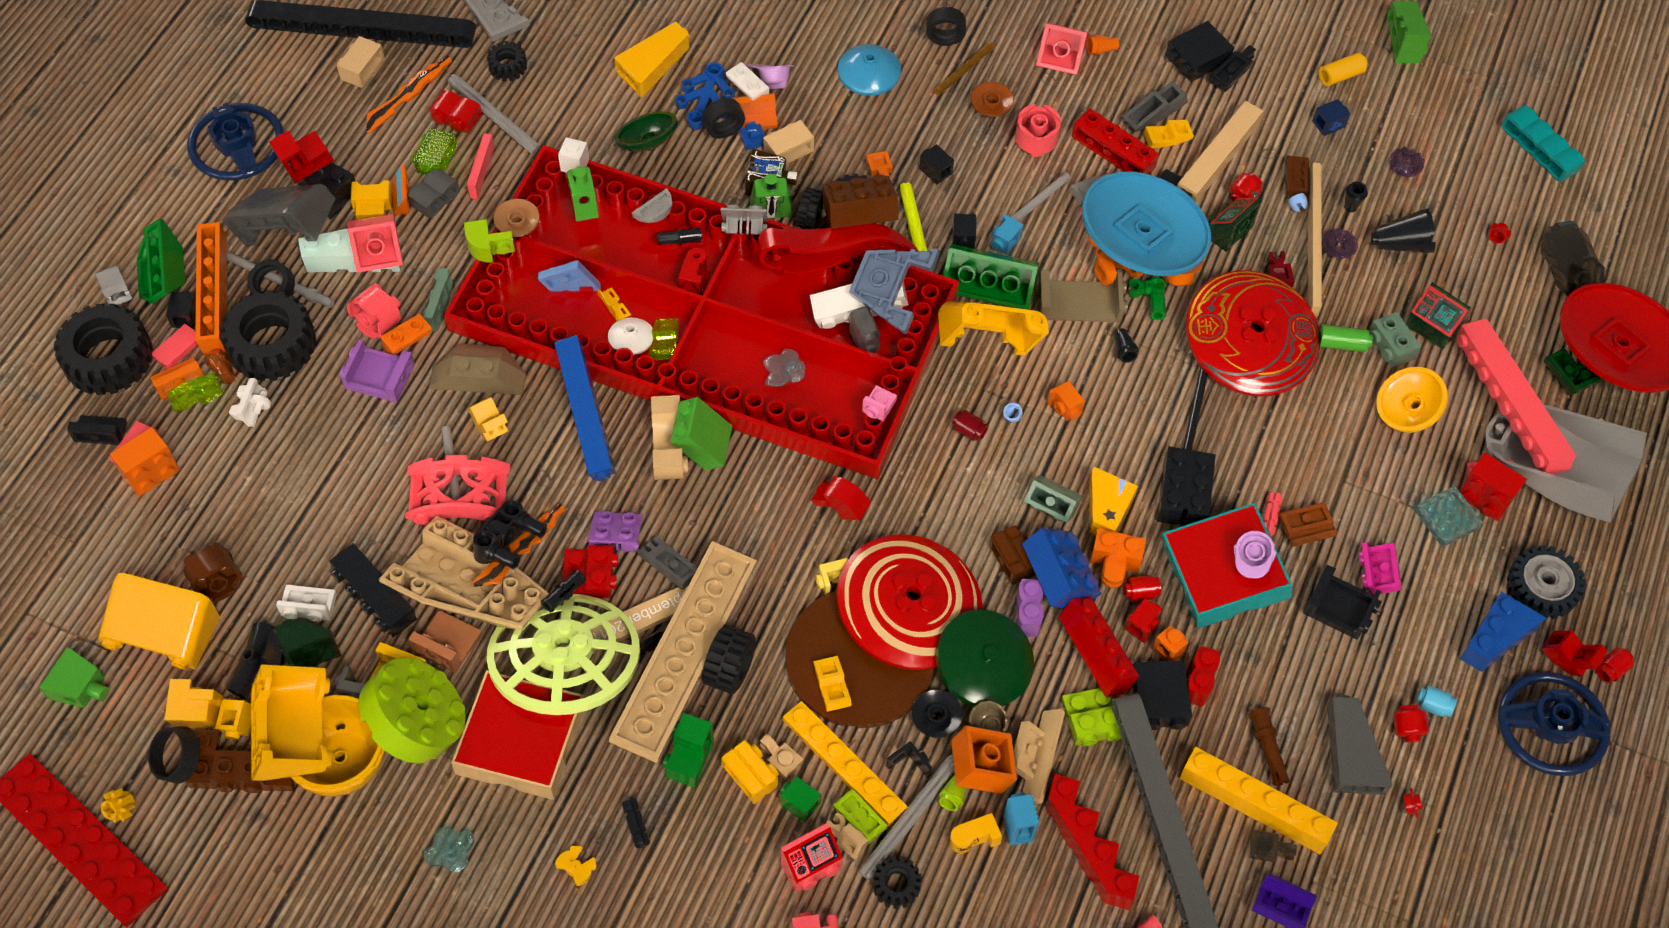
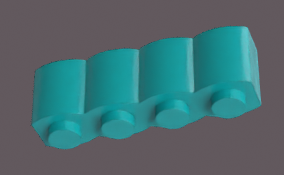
M1523 105L1505 116L1501 125L1503 130L1510 137L1516 139L1526 152L1531 153L1537 163L1547 168L1553 178L1563 182L1581 170L1585 163L1582 154L1570 147L1565 138L1554 133L1550 124L1539 119L1535 110L1527 105Z

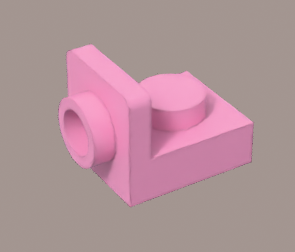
M875 386L870 396H865L863 399L862 412L871 418L884 421L896 402L897 395L879 386Z

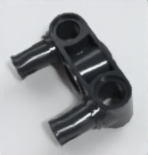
M515 500L507 501L487 519L481 529L474 535V559L481 564L498 562L514 570L520 562V555L505 548L523 530L538 536V538H542L547 532V524L530 517V514L523 510L520 502Z

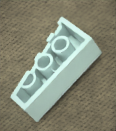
M348 229L319 234L317 241L307 242L305 237L298 238L301 257L307 272H337L338 269L357 272ZM399 266L382 268L392 269V272H400ZM376 269V270H371V271H372V272H381V269Z

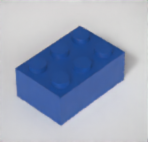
M1041 528L1022 543L1050 607L1065 608L1071 599L1091 596L1095 600L1102 594L1098 587V581L1089 568L1088 559L1082 553L1079 540L1073 532Z

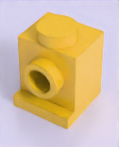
M222 699L215 730L224 733V738L230 740H239L240 736H248L251 726V704L244 700Z

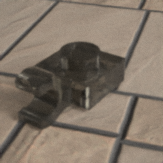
M1252 830L1249 858L1274 863L1277 856L1285 860H1294L1297 845L1278 842L1279 834Z

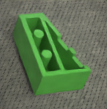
M1392 1L1387 13V20L1395 63H1420L1423 55L1427 53V45L1431 38V33L1417 1Z

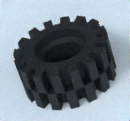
M504 41V45L499 42L497 43L498 47L493 45L491 47L492 50H489L487 55L491 75L495 76L497 80L502 78L504 82H506L507 78L510 81H514L513 77L519 79L520 74L524 75L525 70H527L525 50L519 44L516 46L515 42H511V45L508 41ZM505 59L514 60L512 63L509 64L500 63L502 60Z
M806 187L800 201L801 204L799 205L797 226L806 229H816L824 207L823 191Z
M896 856L891 857L890 861L888 859L883 860V864L877 866L873 879L875 896L878 895L879 902L882 903L884 901L885 906L888 908L890 905H894V909H899L901 905L903 908H906L908 903L913 904L915 898L919 896L922 883L921 873H918L919 868L917 865L914 867L913 861L909 859L906 862L905 857L902 856L900 860H896ZM892 874L903 875L907 880V887L899 892L891 890L887 885L889 876Z

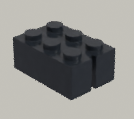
M1168 446L1163 464L1156 522L1178 525L1183 510H1187L1183 526L1209 518L1216 454Z

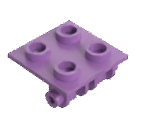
M595 511L588 538L589 545H607V543L608 545H613V543H616V551H619L620 544L621 551L634 552V550H639L638 537L643 514Z

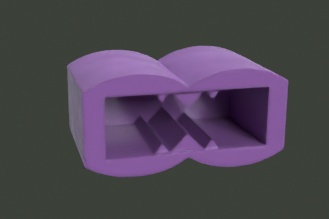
M1035 579L1021 580L1016 599L1018 610L1016 624L1027 637H1037L1039 635L1044 616L1041 605L1044 591L1039 580Z

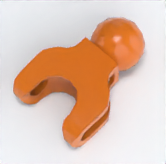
M1088 234L1089 243L1096 248L1095 255L1097 261L1094 266V273L1103 286L1113 284L1117 274L1115 268L1124 269L1132 278L1144 275V273L1125 267L1110 258L1094 243Z

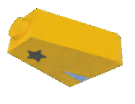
M1094 467L1089 480L1090 533L1096 536L1098 528L1118 532L1135 498L1138 486Z

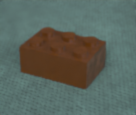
M875 175L873 178H853L850 181L842 182L834 180L822 184L824 210L831 229L899 220L898 197L889 176Z

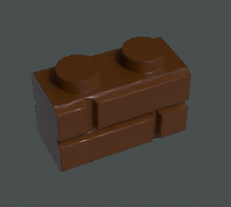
M1016 525L992 534L989 542L992 552L1011 585L1021 582L1022 579L1036 576L1022 545L1028 537L1024 531L1020 532Z

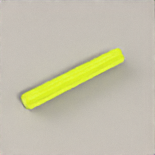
M909 182L900 184V193L912 244H914L918 251H927L912 184Z

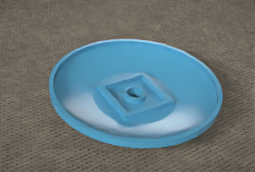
M1139 172L1112 173L1095 181L1083 199L1082 219L1091 239L1106 255L1132 270L1155 276L1180 275L1197 267L1209 251L1211 230L1205 214L1188 194L1166 180Z

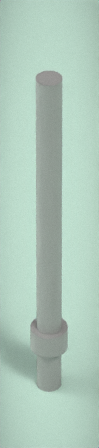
M227 251V261L249 271L256 265ZM271 271L264 276V278L274 283L282 284L283 277ZM295 282L294 292L305 296L306 300L312 303L318 302L329 308L334 306L335 301L322 295L319 290L312 287L307 288Z

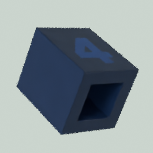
M1339 99L1317 107L1312 122L1322 135L1326 136L1345 128L1350 113L1348 108Z

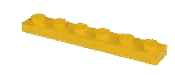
M802 701L783 716V722L850 789L853 788L888 827L902 816L908 806Z

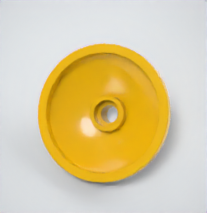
M1409 367L1392 374L1383 383L1377 396V410L1384 423L1394 430L1406 433L1418 432L1432 426L1443 415L1448 403V390L1443 379L1434 371L1424 367ZM1420 404L1418 408H1413L1414 405Z

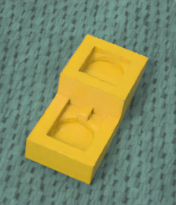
M1168 120L1165 126H1146L1143 131L1148 146L1151 148H1162L1180 144L1194 137L1187 120Z
M838 656L813 661L826 711L829 712L852 706Z

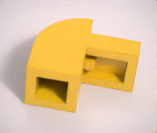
M492 397L486 398L467 408L475 426L485 441L488 442L508 432L505 425L508 421L504 414L499 413Z

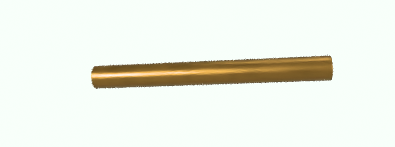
M989 41L934 89V93L940 96L991 52L995 45Z

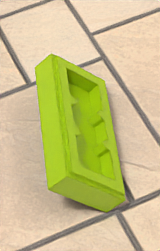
M853 788L833 804V808L844 816L847 823H850L855 829L863 833L864 837L868 839V845L888 828V825Z

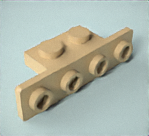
M1062 709L1043 711L1039 728L1030 721L1021 722L1014 748L1016 773L1025 779L1022 793L1033 795L1035 804H1041L1044 799L1065 711Z

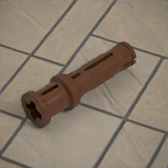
M1269 707L1252 710L1248 713V717L1253 721L1256 730L1255 738L1261 742L1274 786L1284 785L1283 781L1287 784L1290 782V779L1288 778L1275 738L1278 732L1273 727L1269 716L1271 710Z

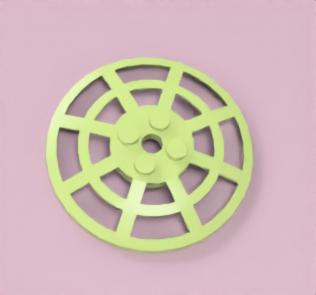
M573 594L568 601L564 600L563 605H559L551 612L562 611L559 620L546 623L539 617L550 612L542 609L536 612L522 630L515 629L510 641L496 643L505 627H496L487 648V666L490 678L496 689L506 699L528 711L549 715H567L588 711L601 706L613 699L627 686L638 668L640 643L636 628L631 620L620 609L609 602L588 595ZM574 602L597 605L609 611L599 614L585 607L574 606ZM572 611L586 614L592 617V619L584 623L571 620ZM619 617L629 629L632 645L616 642L614 629L608 621ZM529 624L538 629L533 638L519 639L522 631ZM602 625L607 632L608 640L593 639L590 630ZM560 643L569 644L567 647H557ZM532 647L533 658L523 665L518 657L517 649ZM594 648L607 650L604 658L597 666L589 660ZM509 650L511 663L517 672L505 682L496 668L494 653ZM615 651L630 654V659L624 671L613 683H610L602 672L611 663ZM540 665L544 669L553 671V679L541 677L532 673V671ZM580 667L586 671L585 674L577 677L564 679V672L573 671ZM524 678L536 685L552 688L551 702L527 697L514 690V688ZM594 679L602 689L598 693L582 699L562 702L563 688L578 686Z

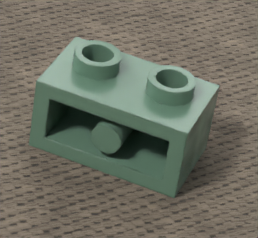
M1397 312L1373 321L1369 330V334L1373 336L1372 343L1376 344L1383 359L1389 363L1392 369L1415 360L1422 347Z
M1039 475L1033 480L1024 502L1030 504L1036 510L1052 515L1058 521L1067 523L1074 517L1083 496Z

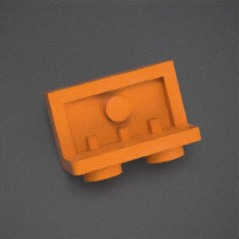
M420 313L380 337L385 353L398 354L432 332V328Z

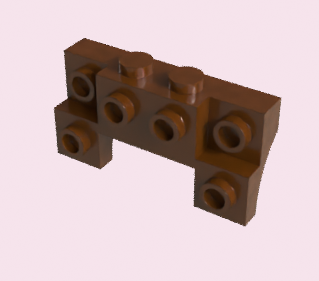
M193 730L198 738L200 754L194 773L186 781L189 788L217 789L221 792L243 790L247 793H258L259 790L294 792L295 781L291 777L253 781L251 778V751L219 750L221 733L218 730Z

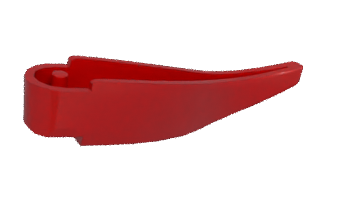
M875 223L833 229L768 228L762 231L758 237L759 258L762 265L770 269L783 270L785 274L813 273L829 269L865 253L866 250L889 249L910 251L911 249H916L918 251L914 244L899 232L885 225Z

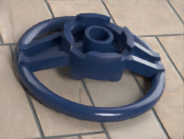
M224 103L223 106L213 107V110L202 116L195 123L188 136V155L199 171L220 180H241L263 172L278 158L272 149L259 164L256 163L253 148L256 146L257 135L252 118L246 112L255 113L266 118L272 124L276 136L283 134L284 129L279 119L264 107L250 103ZM212 120L214 121L208 126L213 145L224 156H231L239 171L226 172L213 169L206 165L198 156L196 150L198 136L202 129Z
M1553 672L1532 673L1513 682L1501 698L1498 709V722L1501 734L1510 750L1533 769L1555 776H1572L1590 770L1604 757L1610 742V720L1599 699L1577 680ZM1539 682H1552L1576 691L1590 704L1595 713L1588 710L1585 704L1582 705L1574 697L1575 694L1573 692L1563 689L1551 690L1543 695L1539 701L1510 704L1514 696L1524 687ZM1510 727L1535 729V734L1538 738L1546 739L1556 744L1572 743L1578 736L1598 739L1599 742L1594 752L1580 763L1569 766L1552 765L1540 761L1526 752L1515 739Z

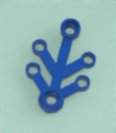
M709 63L704 69L703 74L691 79H684L681 83L682 91L687 94L676 96L675 105L678 109H685L688 107V102L700 98L696 109L687 114V124L693 130H699L703 127L702 114L706 109L709 99L712 103L720 99L713 89L715 83L722 90L723 98H735L734 89L730 88L724 80L725 70L720 63ZM706 82L705 86L694 90V86ZM729 114L722 116L721 119L727 118Z

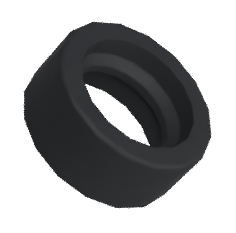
M937 8L927 16L926 35L930 41L941 46L957 44L966 35V18L956 8ZM941 23H952L957 27L950 30H941L935 26Z
M732 98L714 101L707 106L702 114V121L708 134L718 139L734 135L743 127L746 120L739 102ZM732 114L726 120L715 123L722 116Z
M276 260L261 261L250 271L248 289L252 295L259 291L262 293L260 288L262 279L267 273L277 270L281 272L283 281L275 293L278 294L281 291L287 293L289 297L293 294L295 288V277L292 271Z

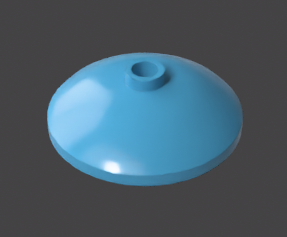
M863 44L849 49L842 55L838 63V76L842 84L852 92L860 95L875 96L886 93L896 86L901 76V64L897 56L889 49L875 44Z

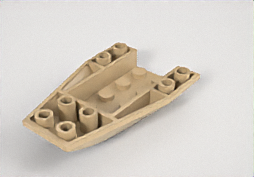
M437 515L423 530V544L403 566L393 563L379 578V582L423 604L488 624L522 630L542 606L541 600L549 595L547 591L517 567L514 570L510 568L500 583L483 586V584L491 581L506 567L503 564L494 569L487 578L476 583L473 587L472 581L491 563L481 564L475 561L473 550V537L475 534Z

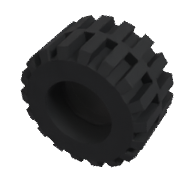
M725 624L715 635L708 650L702 672L703 684L733 695L741 687L749 671L756 647L755 635Z

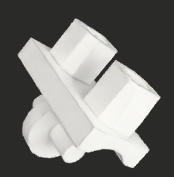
M249 378L247 385L239 386L237 397L241 401L239 404L232 405L229 414L235 420L243 421L248 427H254L261 410H267L271 406V401L266 398L268 391L257 383L258 380L256 378Z

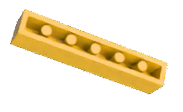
M1196 746L1179 778L1319 855L1327 846L1338 822Z

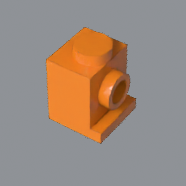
M1067 381L1049 391L1047 403L1049 406L1054 404L1056 412L1068 421L1075 420L1082 414L1085 400L1071 382Z
M1170 625L1156 637L1152 650L1163 661H1177L1188 651L1186 648L1189 642L1181 631L1174 629ZM1164 646L1170 652V654H1168L1162 647Z

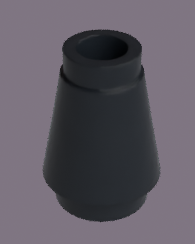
M1355 181L1346 187L1344 205L1346 211L1355 212L1367 197L1368 191L1364 183Z
M1126 329L1116 330L1114 332L1117 358L1124 363L1134 361L1138 357V346Z

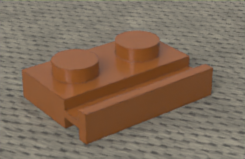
M1325 502L1282 512L1278 517L1286 537L1291 542V547L1334 537L1338 533V530L1333 525L1334 521Z

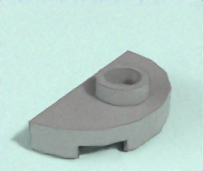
M666 188L633 211V218L645 223L658 222L664 219L672 208L671 193Z

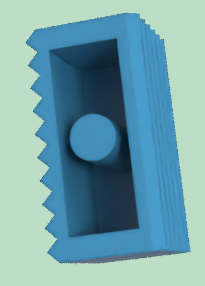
M1016 793L1007 799L1003 818L1010 845L1030 843L1035 839L1040 821L1038 820V811L1035 810L1034 796L1031 794Z

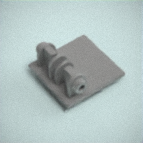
M727 205L726 208H721L722 220L726 221L722 222V231L726 232V234H738V221H740V234H742L743 221L747 222V235H749V222H751V235H760L762 231L767 229V224H763V222H768L767 209H763L761 206H749V209H741L738 205Z

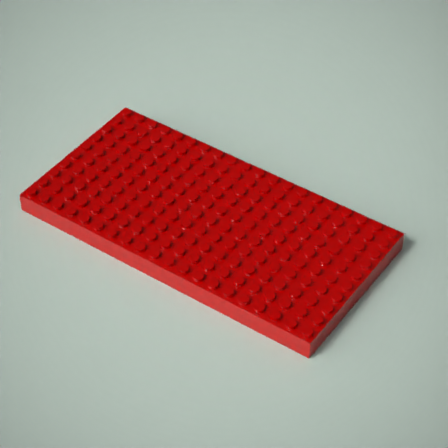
M545 145L542 146L512 199L530 201L537 207L539 212L537 227L525 236L513 237L515 252L492 255L493 262L491 263L476 259L444 314L448 331L490 346L505 347L510 353L560 370L561 366L554 342L577 335L582 341L591 379L594 382L649 401L654 396L680 395V401L698 397L732 425L733 430L877 480L879 479L940 338L939 309L948 301H956L959 281L910 266L904 278L909 305L903 306L902 309L913 312L914 318L907 335L903 334L879 315L874 316V321L880 331V348L876 353H872L856 347L849 332L850 323H839L829 329L819 328L814 319L810 299L812 294L852 284L865 253L832 268L813 273L785 274L783 270L767 268L760 261L758 249L759 235H751V222H749V235L746 234L747 222L744 221L742 234H740V221H738V234H726V232L722 231V222L726 221L722 220L721 208H726L727 205L591 160L588 161L586 167L590 168L599 218L576 221L567 172H563L560 169L558 156L560 150ZM666 188L671 193L672 208L664 219L658 222L645 223L633 218V211ZM586 196L580 198V203L588 202ZM768 219V222H763V224H767V229L796 228ZM495 227L492 233H500V232H499V231L497 230V228ZM699 227L702 231V242L684 243L682 246H679V243L657 244L656 235L660 232L677 231V228L682 230ZM695 247L703 249L707 255V269L701 274L703 276L701 295L681 289L678 286V277L687 252ZM578 260L601 282V292L611 287L620 298L618 303H623L631 314L626 318H639L651 325L654 331L652 345L649 349L637 355H633V352L628 348H620L615 351L608 342V332L611 326L616 323V320L598 296V292L593 291V287H580L579 291H549L538 280V273ZM609 292L612 298H614L615 296L612 294V292ZM621 308V311L623 312V314H626V312L624 311V309ZM875 386H879L897 395V400L884 421L871 418L862 412L863 399L865 396H870Z

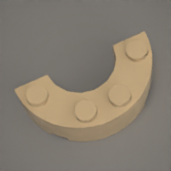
M680 395L651 397L654 447L653 471L655 480L684 479V473H688V456H683L682 448L678 449L670 443Z

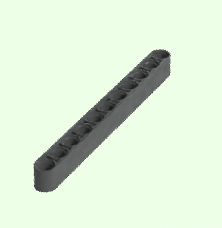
M1138 693L1112 699L1113 713L1184 928H1218L1142 699Z

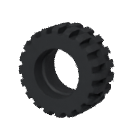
M266 290V293H260L259 291L253 293V296L241 298V302L235 303L230 308L231 312L225 314L224 322L220 328L222 344L234 368L238 372L243 373L244 376L248 378L255 377L258 381H265V379L276 381L279 377L284 376V378L291 376L290 373L294 371L297 373L301 370L302 364L308 363L311 359L310 354L314 353L316 347L314 344L316 342V334L304 304L300 303L294 296L290 295L288 297L287 293L281 291L277 294L273 290ZM279 326L288 329L280 340L272 344L254 345L250 343L252 337L264 328Z
M102 303L96 304V307L92 308L90 306L84 307L83 311L73 313L69 321L65 320L61 325L63 329H59L55 338L57 340L54 342L56 360L72 385L89 394H93V392H96L97 395H106V392L115 394L119 393L118 390L122 388L125 390L130 388V384L134 381L137 383L142 378L141 374L147 372L150 367L148 363L152 362L153 346L143 323L135 313L123 306L119 308L116 304L105 306ZM112 339L122 341L120 347L107 357L100 359L86 358L90 349L102 341Z

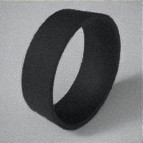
M186 726L166 727L156 733L149 747L148 763L152 774L157 779L180 784L192 776L197 767L200 754L196 734L191 728ZM175 732L181 743V758L176 770L168 776L163 765V752L168 738Z

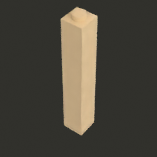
M1245 101L1179 181L1177 187L1197 203L1260 125L1264 111Z

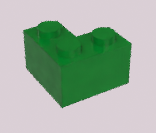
M683 713L671 734L674 736L672 743L674 749L671 754L667 753L663 768H665L667 779L696 788L714 744L712 722Z

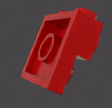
M589 545L588 549H565L562 582L573 571L579 570L586 577V582L576 589L573 594L588 595L596 598H611L612 589H616L617 575L613 574V568L618 567V553L614 552L613 545Z

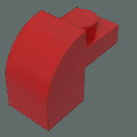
M834 476L831 482H822L811 499L816 506L833 507L843 520L860 521L871 504L869 498L858 486L837 476Z
M1573 630L1553 631L1541 647L1553 664L1566 673L1582 677L1587 669H1596L1608 653L1603 644L1583 645Z

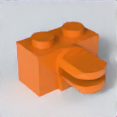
M1098 528L1090 563L1103 566L1101 580L1105 586L1109 588L1120 587L1124 582L1126 571L1138 573L1146 539Z

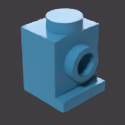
M1004 214L1001 226L997 225L992 232V248L1008 255L1021 239L1024 224Z

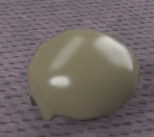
M989 700L980 702L972 708L969 724L972 727L1007 733L1009 719L1006 711L1000 704Z

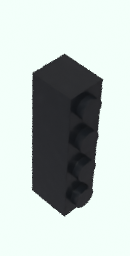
M354 543L329 560L333 569L330 571L333 578L338 583L343 582L347 586L345 590L353 600L359 599L362 610L367 616L373 615L377 619L375 623L383 633L387 631L394 638L417 620L414 609L398 591L379 582L382 574Z

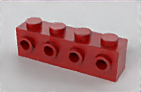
M1091 108L1074 123L1072 138L1123 172L1150 174L1156 168L1159 153Z
M1092 597L1071 599L1059 615L1060 621L1105 697L1125 694L1138 679V673Z

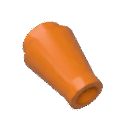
M1094 34L1092 37H1088L1086 41L1087 52L1094 56L1118 50L1119 48L1117 37L1112 38Z

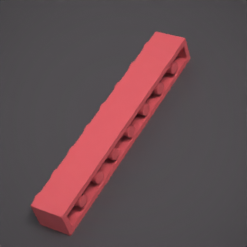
M1483 319L1462 324L1457 336L1458 346L1463 349L1469 363L1476 369L1479 379L1485 383L1490 396L1499 405L1500 412L1509 421L1512 431L1520 438L1523 448L1529 452L1535 467L1549 474L1570 470L1576 454L1488 320Z

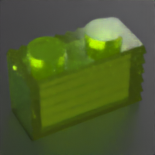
M429 128L427 134H423L419 151H415L413 154L412 162L415 164L416 172L427 175L438 168L444 172L457 146L455 134Z

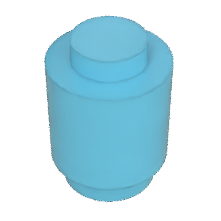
M1428 685L1426 689H1420L1416 702L1420 703V709L1440 717H1444V715L1451 717L1457 703V698L1452 697L1451 693Z

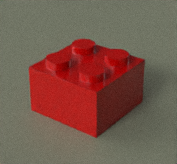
M1484 453L1469 473L1457 496L1462 498L1467 504L1481 510L1486 516L1499 521L1527 478L1487 453Z

